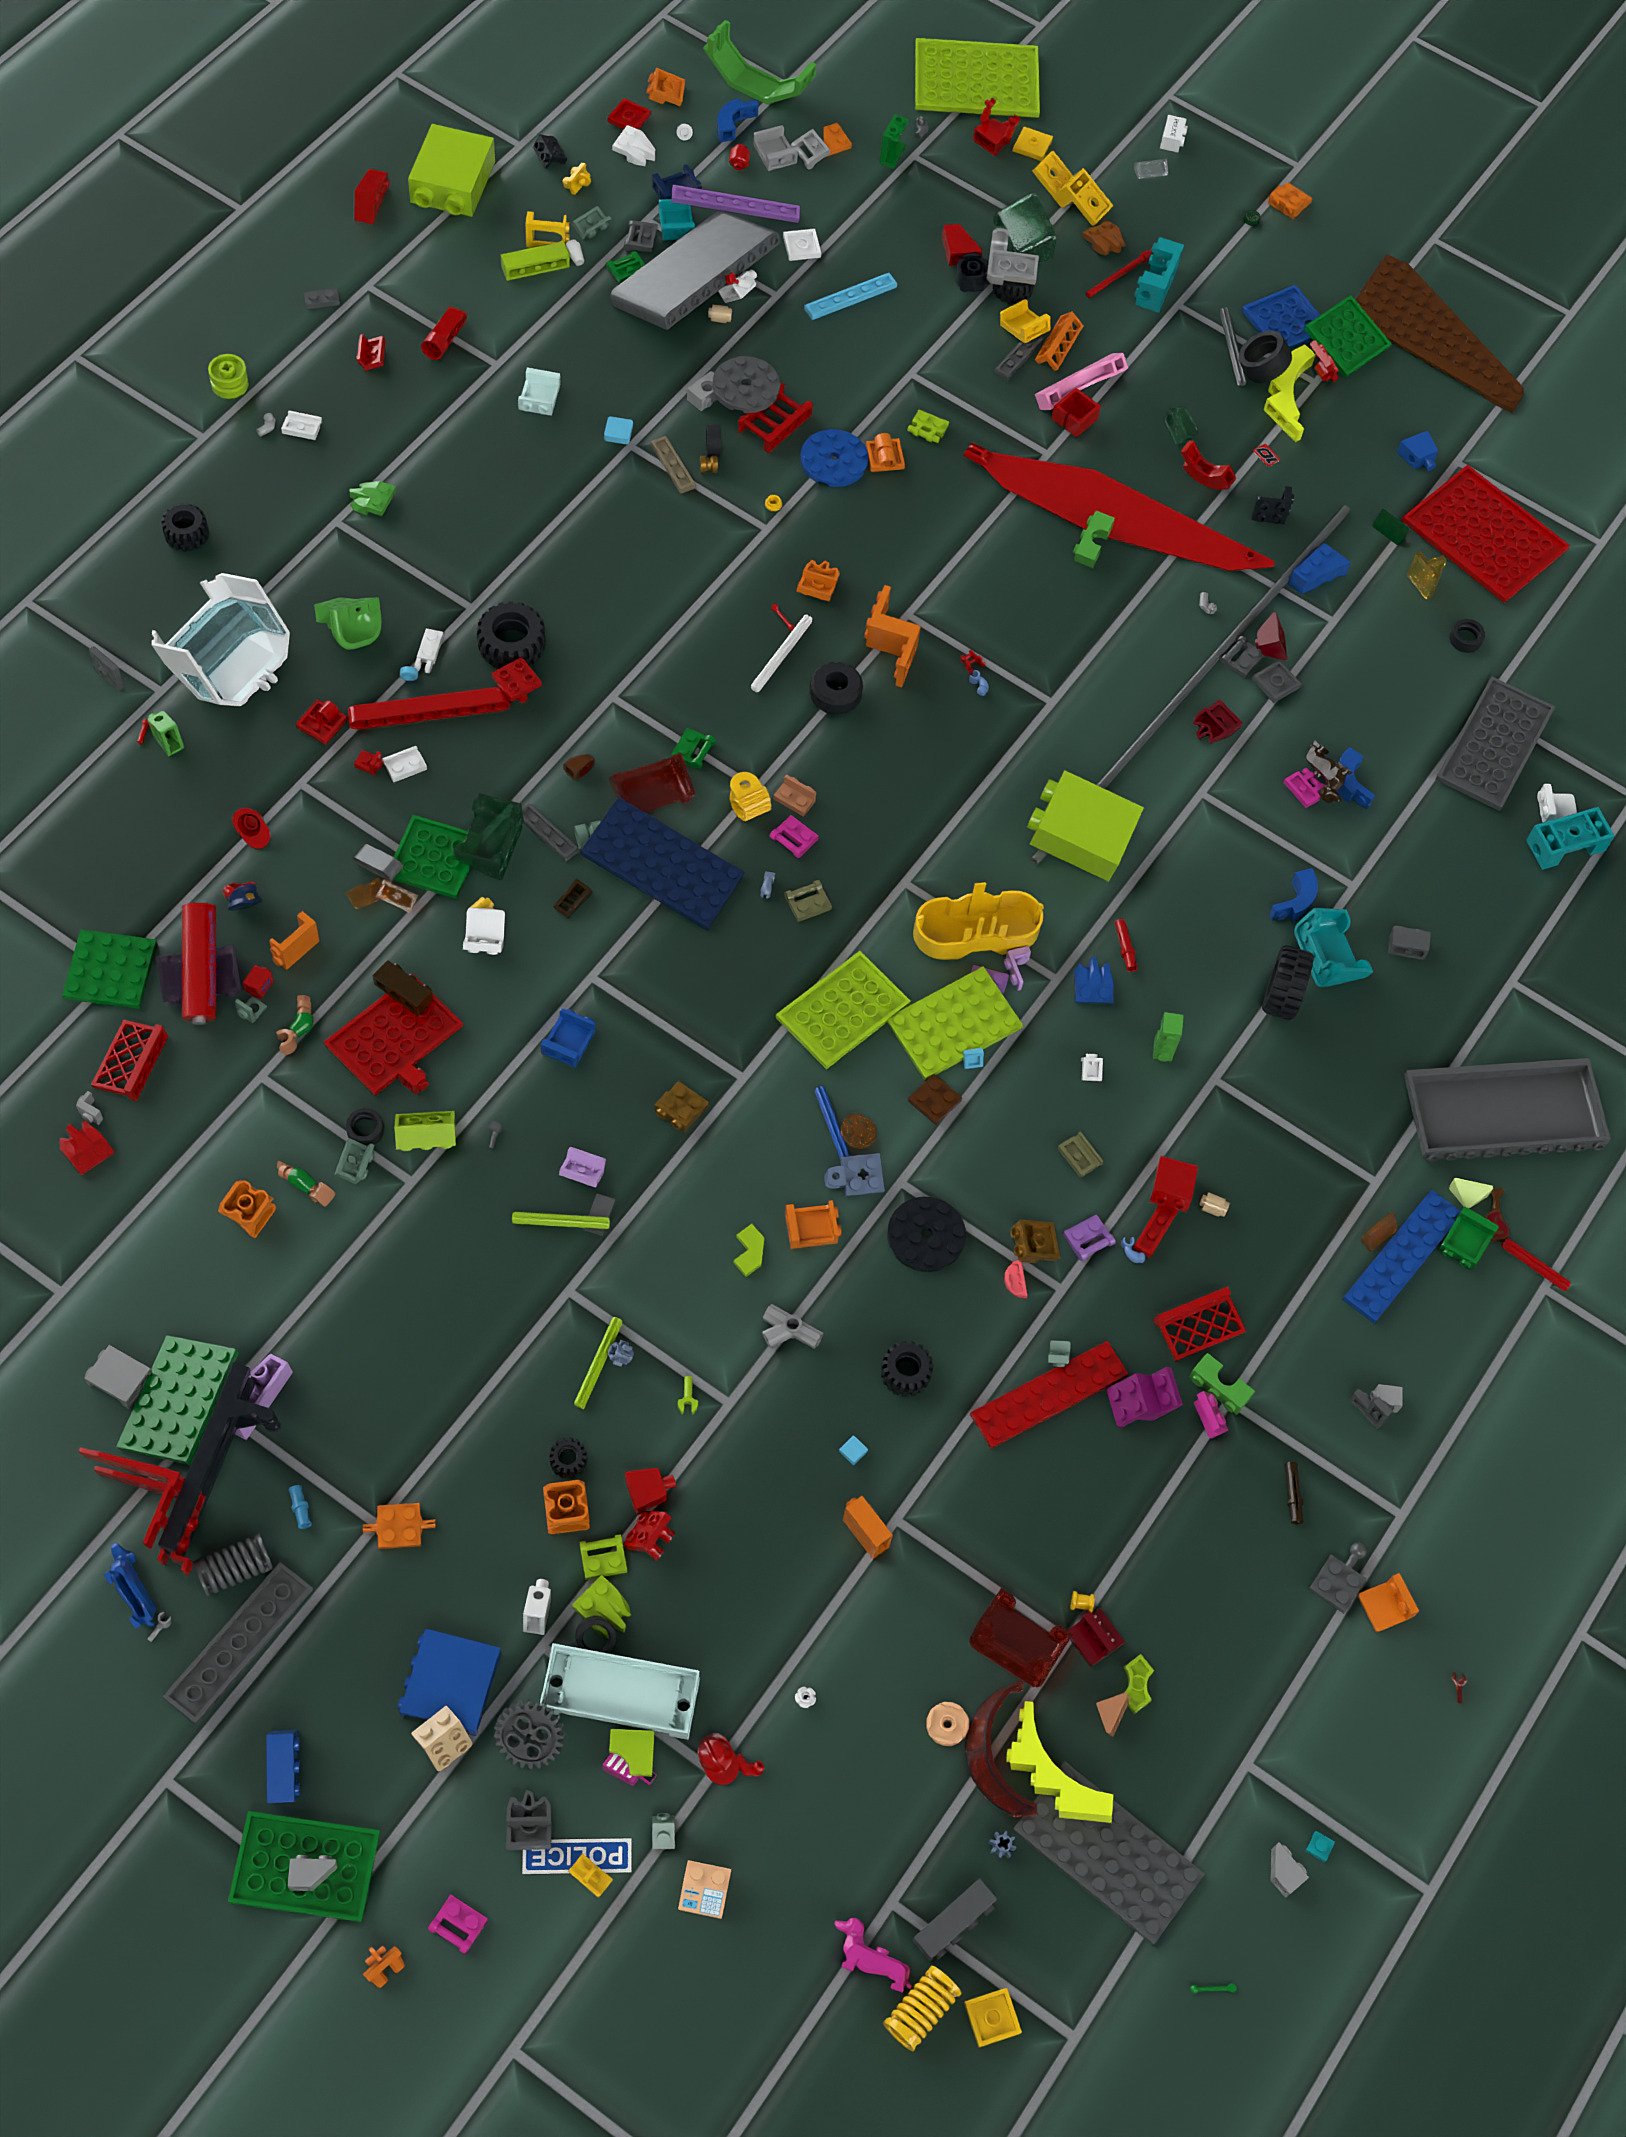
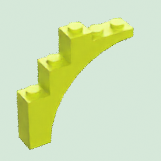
M1025 1701L1024 1709L1020 1708L1019 1721L1023 1722L1022 1729H1018L1017 1742H1012V1749L1007 1750V1762H1010L1011 1770L1032 1772L1031 1786H1034L1035 1794L1056 1796L1055 1810H1059V1818L1112 1823L1113 1794L1095 1791L1080 1785L1066 1776L1051 1761L1044 1751L1036 1732L1033 1702Z

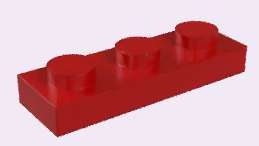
M1158 1205L1134 1245V1249L1143 1252L1151 1258L1179 1210Z

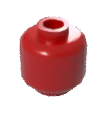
M735 145L730 150L729 164L735 170H742L748 167L750 151L745 145Z

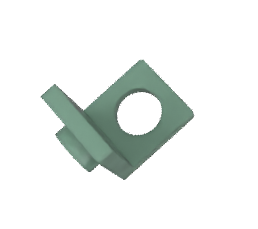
M253 996L245 1004L238 999L235 1001L237 1014L242 1019H247L251 1023H254L267 1009V1005ZM252 1004L259 1006V1010L255 1013L249 1007Z

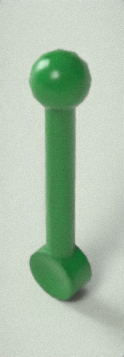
M1233 1983L1228 1986L1208 1987L1192 1985L1190 1991L1193 1994L1198 1993V1991H1228L1229 1993H1234L1236 1985Z

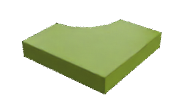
M611 1729L609 1753L617 1754L626 1761L630 1776L652 1777L654 1731Z

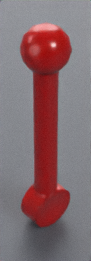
M773 604L771 610L781 617L788 626L789 631H793L795 626L790 624L778 610V605Z

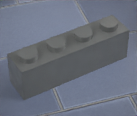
M979 1878L912 1939V1942L929 1962L933 1958L938 1961L946 1953L945 1948L950 1943L954 1946L963 1938L961 1933L964 1930L968 1929L971 1931L979 1923L977 1919L982 1914L987 1916L996 1908L993 1904L997 1901V1898Z

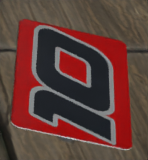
M1263 444L1253 450L1268 467L1280 461V458L1267 444Z

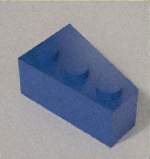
M1323 543L1292 572L1288 584L1303 594L1319 587L1324 582H1331L1338 576H1345L1351 562Z
M298 1730L271 1731L266 1735L267 1803L294 1802L297 1796H300V1782H297V1773H300V1760H297V1751L300 1748Z

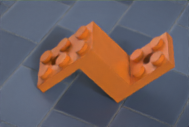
M884 585L883 590L878 592L877 604H874L872 607V617L867 620L864 638L867 639V647L900 656L895 665L894 678H896L895 686L902 687L918 647L921 626L886 615L891 587Z

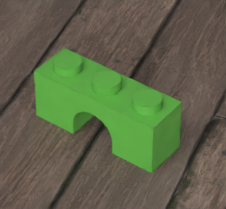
M1095 511L1093 516L1090 515L1087 521L1088 528L1082 531L1080 536L1081 542L1076 544L1074 548V561L1094 568L1100 555L1101 546L1095 544L1092 540L1094 538L1107 540L1114 525V517L1099 511Z
M1164 1012L1161 1028L1157 1031L1154 1038L1153 1059H1158L1162 1062L1172 1061L1182 1036L1183 1015Z
M1207 1353L1192 1370L1189 1377L1195 1385L1203 1387L1208 1393L1213 1394L1217 1400L1224 1404V1407L1229 1412H1234L1237 1415L1252 1398L1255 1391L1241 1379H1238L1231 1386L1222 1384L1218 1379V1374L1223 1365Z

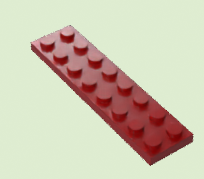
M1106 1341L1071 1359L1069 1364H1065V1367H1056L972 1411L970 1416L990 1449L1128 1377V1372L1109 1342Z

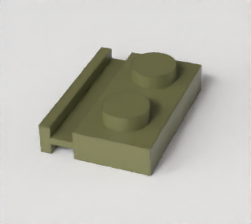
M1081 1132L1058 1145L1057 1149L1080 1178L1095 1170L1096 1167L1103 1165L1104 1161Z

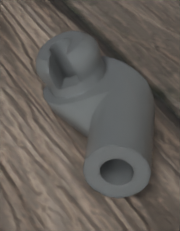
M923 117L916 119L918 131L915 133V138L918 140L928 132V125Z

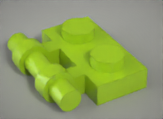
M918 410L912 420V425L908 426L907 431L913 433L916 437L926 438L928 442L939 443L940 437H943L949 426V421Z

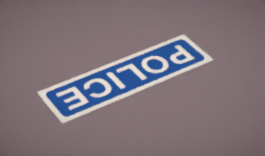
M631 1838L551 1840V1849L523 1850L522 1874L569 1873L568 1870L582 1853L605 1873L631 1872Z

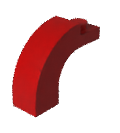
M1188 441L1181 450V454L1186 461L1183 468L1195 481L1212 489L1224 490L1229 489L1236 480L1230 465L1217 466L1209 463L1203 458L1194 441Z

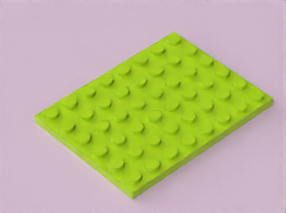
M916 38L915 110L982 114L986 107L985 101H990L993 98L996 103L991 108L990 115L1014 116L1015 114L1021 117L1039 118L1038 46Z

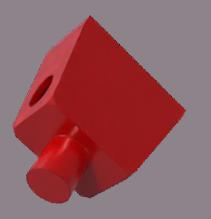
M658 1468L625 1472L626 1485L636 1515L667 1500L666 1489L676 1487L674 1476L669 1475L661 1478Z

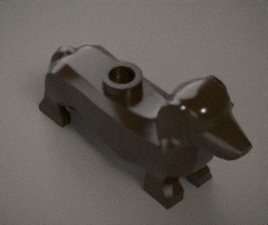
M1314 741L1310 745L1311 749L1306 758L1307 762L1315 769L1313 773L1320 779L1324 777L1326 780V785L1320 789L1319 795L1327 803H1332L1333 801L1340 803L1342 799L1337 791L1344 784L1346 775H1350L1353 772L1340 762L1335 763L1333 760L1326 758L1324 754H1328L1329 751L1317 741Z

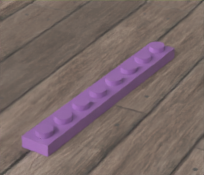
M673 185L671 202L796 223L799 221L800 206L678 185Z

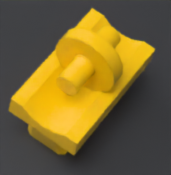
M581 163L578 167L571 169L570 177H565L562 180L564 187L570 189L571 194L576 195L582 186H589L591 184V175L586 170V163Z
M583 1853L568 1870L573 1877L598 1898L613 1881L610 1876Z

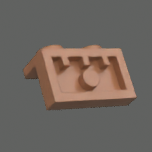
M785 775L783 784L773 795V799L804 817L815 803L816 791L810 786L800 783L796 778Z

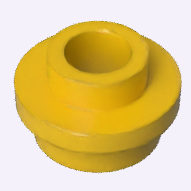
M770 495L765 500V507L770 511H778L782 507V501L779 496Z

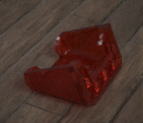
M682 753L647 766L625 771L623 774L622 772L614 774L609 778L616 798L620 797L643 812L681 801V804L692 800V796L696 795Z
M1001 1588L970 1636V1645L976 1651L1028 1685L1040 1687L1073 1634L1061 1626L1053 1627L1050 1632L1044 1630L1013 1610L1016 1606V1599L1011 1593Z

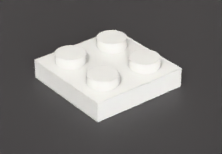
M815 229L783 232L789 261L821 258V250Z

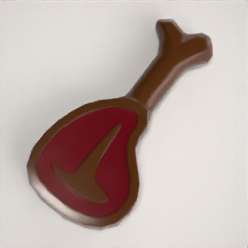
M1501 1187L1491 1191L1492 1210L1484 1217L1499 1226L1490 1240L1493 1242L1505 1241L1510 1234V1228L1503 1220L1502 1212L1500 1211V1197L1504 1193Z

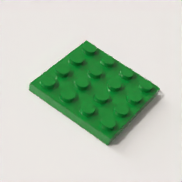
M1352 295L1303 328L1313 341L1316 340L1318 345L1322 344L1327 351L1326 353L1328 356H1331L1344 378L1392 345Z
M412 815L394 855V858L403 865V868L393 880L457 899L482 843L483 835Z
M80 929L62 993L63 999L140 1009L157 946L156 939Z

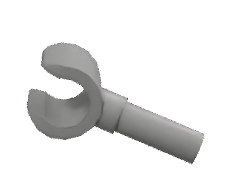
M161 1612L158 1615V1624L148 1637L150 1642L154 1640L162 1628H168L171 1625V1616L167 1621H161L165 1616V1612Z

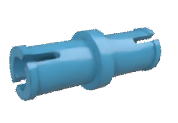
M292 1486L288 1490L293 1503L291 1506L292 1512L296 1515L298 1528H308L312 1523L307 1510L309 1505L304 1499L302 1486Z

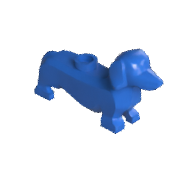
M115 1542L111 1545V1552L115 1562L112 1563L110 1571L103 1575L109 1584L115 1582L116 1591L131 1608L133 1616L129 1619L134 1628L136 1629L143 1625V1623L153 1626L154 1622L151 1619H153V1615L156 1612V1606L133 1568L137 1557L133 1552L124 1549Z

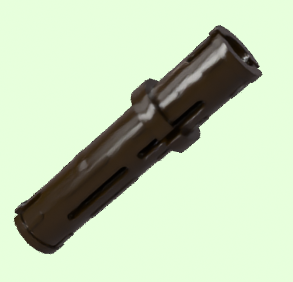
M1287 1462L1284 1466L1289 1499L1287 1500V1506L1290 1509V1523L1299 1525L1304 1522L1302 1513L1304 1503L1300 1495L1298 1463Z

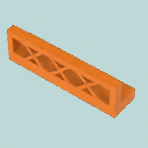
M1073 311L1061 315L1035 358L1038 364L1047 361L1054 371L1059 369L1084 326ZM1072 322L1077 326L1076 330H1073ZM1066 333H1069V341L1066 340ZM1059 344H1062L1063 352H1060ZM1053 355H1056V363L1052 359Z

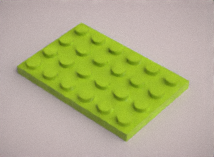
M859 951L778 1012L776 1019L827 1070L886 1024L897 1012L908 1007L911 1001Z
M984 966L902 1009L887 1022L925 1081L933 1074L937 1075L963 1061L964 1050L985 1049L1023 1028V1024Z

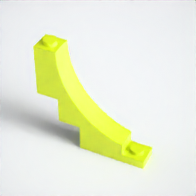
M1305 344L1291 352L1292 361L1290 366L1282 375L1270 382L1268 392L1272 396L1267 398L1264 411L1295 442L1301 440L1304 428L1298 423L1300 413L1294 400V383L1305 370L1312 366L1315 358L1314 352Z

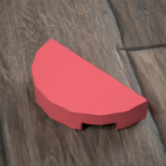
M1017 1260L1007 1268L1004 1275V1283L1011 1294L1019 1298H1027L1022 1262Z

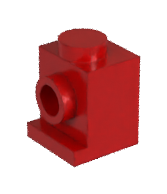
M412 1060L398 1072L399 1082L415 1095L420 1091H424L429 1085L424 1071L420 1068L416 1069Z

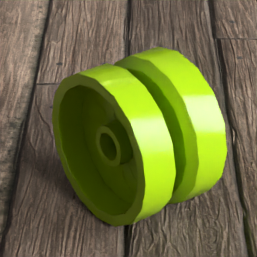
M222 354L215 357L209 363L208 371L211 387L216 395L221 398L232 399L243 395L247 391L249 383L246 366L240 357L233 354Z

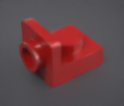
M362 750L354 762V768L375 775L377 770H380L383 765L382 754L379 751L374 755Z

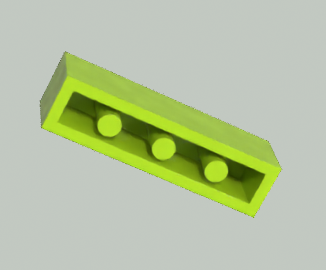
M564 241L501 254V267L508 281L569 268L570 255Z

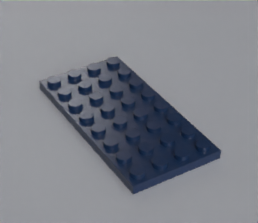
M620 797L615 800L580 851V855L707 931L745 873Z

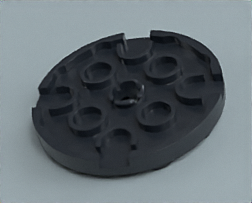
M916 1197L902 1203L894 1211L888 1224L887 1240L889 1247L902 1264L917 1271L934 1272L953 1264L959 1258L966 1241V1228L958 1211L947 1202L934 1197ZM928 1229L932 1236L925 1238L921 1232Z

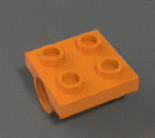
M881 433L873 441H866L865 446L868 452L871 472L901 470L905 468L899 438L891 439L890 434Z

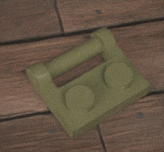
M820 880L813 881V884L797 890L784 892L797 922L832 909V905L822 888ZM813 891H816L817 893L813 896L804 898L796 902L794 900V898L805 895Z

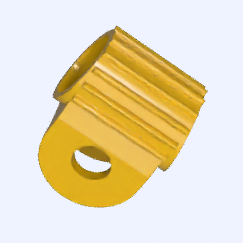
M740 772L732 777L729 799L735 814L741 820L748 821L772 809L769 793L755 775L749 772ZM741 782H748L750 785H747V784H741V785H740V783H741Z

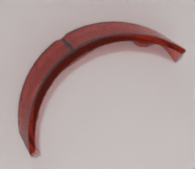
M1023 1680L997 1690L979 1706L969 1724L965 1741L967 1767L977 1788L985 1799L1014 1817L1037 1815V1804L1017 1794L1002 1778L992 1755L991 1729L997 1710L1002 1706L1004 1699L1012 1692L1023 1691Z

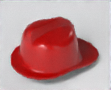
M240 808L233 814L232 822L234 828L250 847L261 849L269 843L270 830L258 811L250 808Z
M720 1734L707 1735L698 1746L697 1754L699 1761L712 1782L718 1785L729 1784L736 1779L739 1773L738 1759L724 1736Z

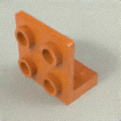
M1400 1573L1393 1575L1387 1582L1358 1594V1598L1376 1632L1409 1620L1419 1612Z

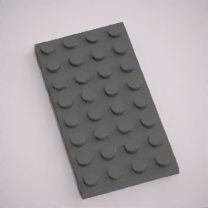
M1491 676L1435 780L1501 811L1555 706Z
M1064 1761L1059 1768L1066 1776L1080 1785L1103 1792L1067 1762ZM1039 1794L1031 1805L1035 1809L1027 1811L1012 1831L1150 1944L1154 1945L1205 1873L1114 1800L1112 1823L1059 1818V1810H1055L1056 1796Z

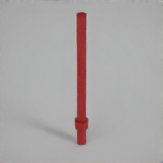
M1152 249L1144 251L1140 254V257L1087 291L1086 296L1088 298L1092 297L1141 263L1149 261L1151 254H1153L1151 252Z

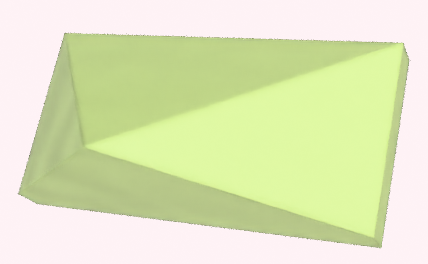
M1454 1178L1449 1189L1463 1207L1465 1206L1469 1209L1487 1198L1493 1190V1186Z

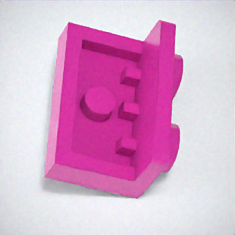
M1205 1391L1197 1394L1199 1400L1195 1401L1194 1405L1209 1438H1214L1228 1431L1225 1417L1217 1406L1218 1402L1215 1396Z

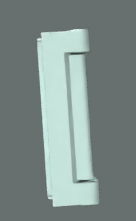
M553 1643L539 1707L547 1704L546 1710L554 1709V1715L563 1713L669 1733L671 1737L688 1740L700 1682V1671ZM555 1678L563 1681L559 1687H553L550 1683ZM686 1702L690 1707L687 1711H680L677 1707L678 1704Z

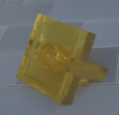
M1419 552L1415 554L1407 576L1427 600L1432 597L1447 560L1442 555L1428 561L1425 555Z

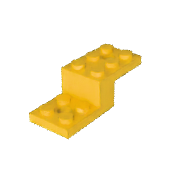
M1051 151L1032 170L1061 208H1064L1073 201L1092 226L1097 224L1113 207V204L1084 168L1072 175L1054 151ZM1050 170L1054 172L1055 176L1051 175ZM1091 200L1094 201L1095 207L1091 204Z

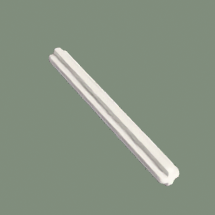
M804 615L751 684L753 691L759 692L810 626L812 623L811 616Z

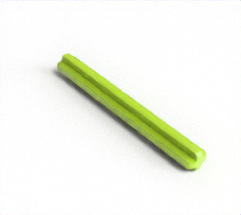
M513 1212L512 1222L514 1224L609 1229L610 1219L608 1217Z
M617 1317L612 1318L575 1399L574 1405L580 1409L585 1408L608 1357L609 1348L614 1343L622 1326V1320Z

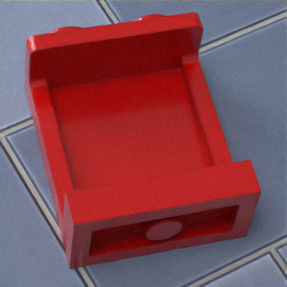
M1160 1156L1156 1167V1177L1150 1202L1187 1212L1192 1201L1198 1166Z

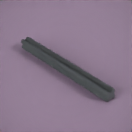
M1227 307L1221 308L1220 317L1238 386H1245L1247 379L1239 362L1240 352L1229 309Z

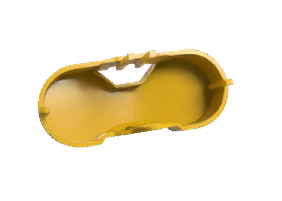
M986 882L975 883L973 893L966 894L959 899L951 900L948 897H942L925 902L919 908L913 929L914 941L924 954L939 960L960 959L972 952L987 950L1005 955L1009 950L1025 946L1030 947L1034 944L1043 922L1042 909H1044V905L1039 903L1030 894L1022 891H1003L1000 895L993 896L984 892Z

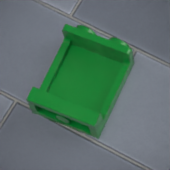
M894 114L882 136L879 164L892 169L895 168L906 149V143L898 140L905 130L909 119Z
M1464 1206L1438 1250L1442 1251L1445 1257L1454 1258L1459 1261V1264L1464 1268L1474 1269L1499 1226Z

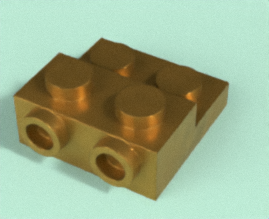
M678 1081L669 1092L666 1091L656 1102L655 1113L661 1119L668 1120L675 1129L686 1133L709 1106V1102Z
M1019 1220L1012 1226L1010 1234L1012 1238H1015L1016 1244L1014 1255L1018 1256L1019 1262L1037 1263L1039 1260L1058 1261L1060 1259L1054 1222Z

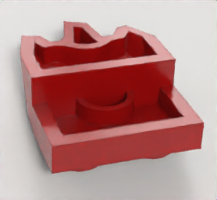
M86 1121L82 1123L81 1130H77L69 1123L66 1131L70 1138L59 1139L60 1150L81 1176L115 1153L102 1134Z

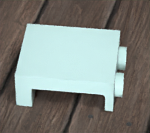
M527 368L522 395L518 398L519 410L552 416L561 385L560 373Z

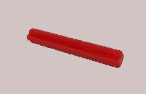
M1510 1238L1505 1239L1502 1248L1561 1290L1566 1291L1570 1287L1571 1282Z

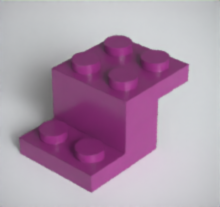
M1165 1367L1152 1375L1135 1373L1106 1389L1117 1427H1124L1137 1419L1153 1421L1183 1405L1170 1367Z

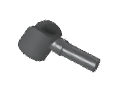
M495 1120L489 1125V1130L493 1132L488 1147L490 1149L494 1148L496 1137L502 1131L501 1124Z

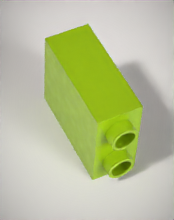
M431 124L408 177L410 203H415L422 208L432 207L445 210L452 215L462 214L473 217L495 164L494 138Z
M1064 770L1059 782L1057 783L1049 779L1040 799L1048 802L1045 811L1036 807L1029 820L1027 828L1035 831L1030 845L1109 882L1121 861L1144 807Z

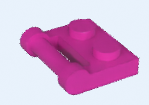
M792 815L777 829H774L769 836L772 840H777L793 852V855L798 859L819 838L816 833ZM782 834L786 835L788 838H790L792 841L798 844L799 847H797L784 836H782Z
M450 1894L437 1916L429 1925L428 1931L433 1934L436 1932L460 1948V1952L466 1954L487 1923L488 1918ZM442 1921H448L469 1935L468 1938L463 1940L442 1926Z

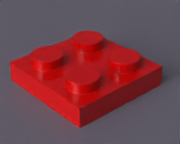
M624 98L607 117V122L621 129H625L628 125L639 130L651 116V110Z

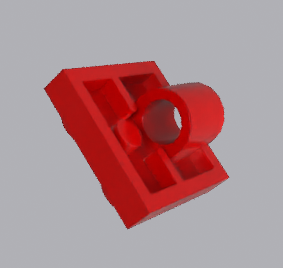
M1316 340L1310 343L1319 361L1315 366V371L1322 381L1332 379L1335 382L1339 379L1336 373L1339 370L1330 355L1328 356L1322 344L1318 345Z
M317 699L298 720L296 728L326 745L348 719L346 715L339 712L337 706L331 701L322 702Z

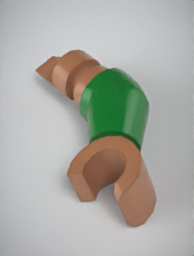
M297 996L298 1011L295 1015V1020L288 1029H281L276 1032L280 1041L287 1040L281 1043L279 1047L284 1055L295 1051L297 1048L295 1038H300L313 1025L309 996Z
M278 1161L279 1177L288 1180L291 1185L306 1194L310 1192L308 1196L314 1203L318 1202L326 1207L334 1198L335 1192L329 1186L322 1182L316 1185L317 1181L300 1167L294 1168Z

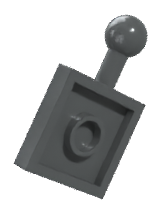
M1359 1542L1351 1546V1555L1345 1564L1333 1555H1330L1308 1589L1343 1614L1367 1579L1352 1569L1357 1560L1364 1558L1367 1553L1366 1546Z

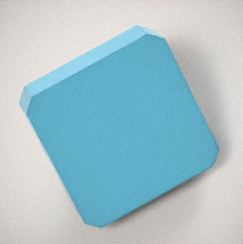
M608 417L604 440L629 444L633 421Z

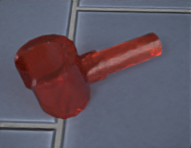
M1454 1672L1452 1679L1456 1684L1457 1703H1462V1689L1467 1679L1462 1672V1679L1456 1681L1457 1677Z

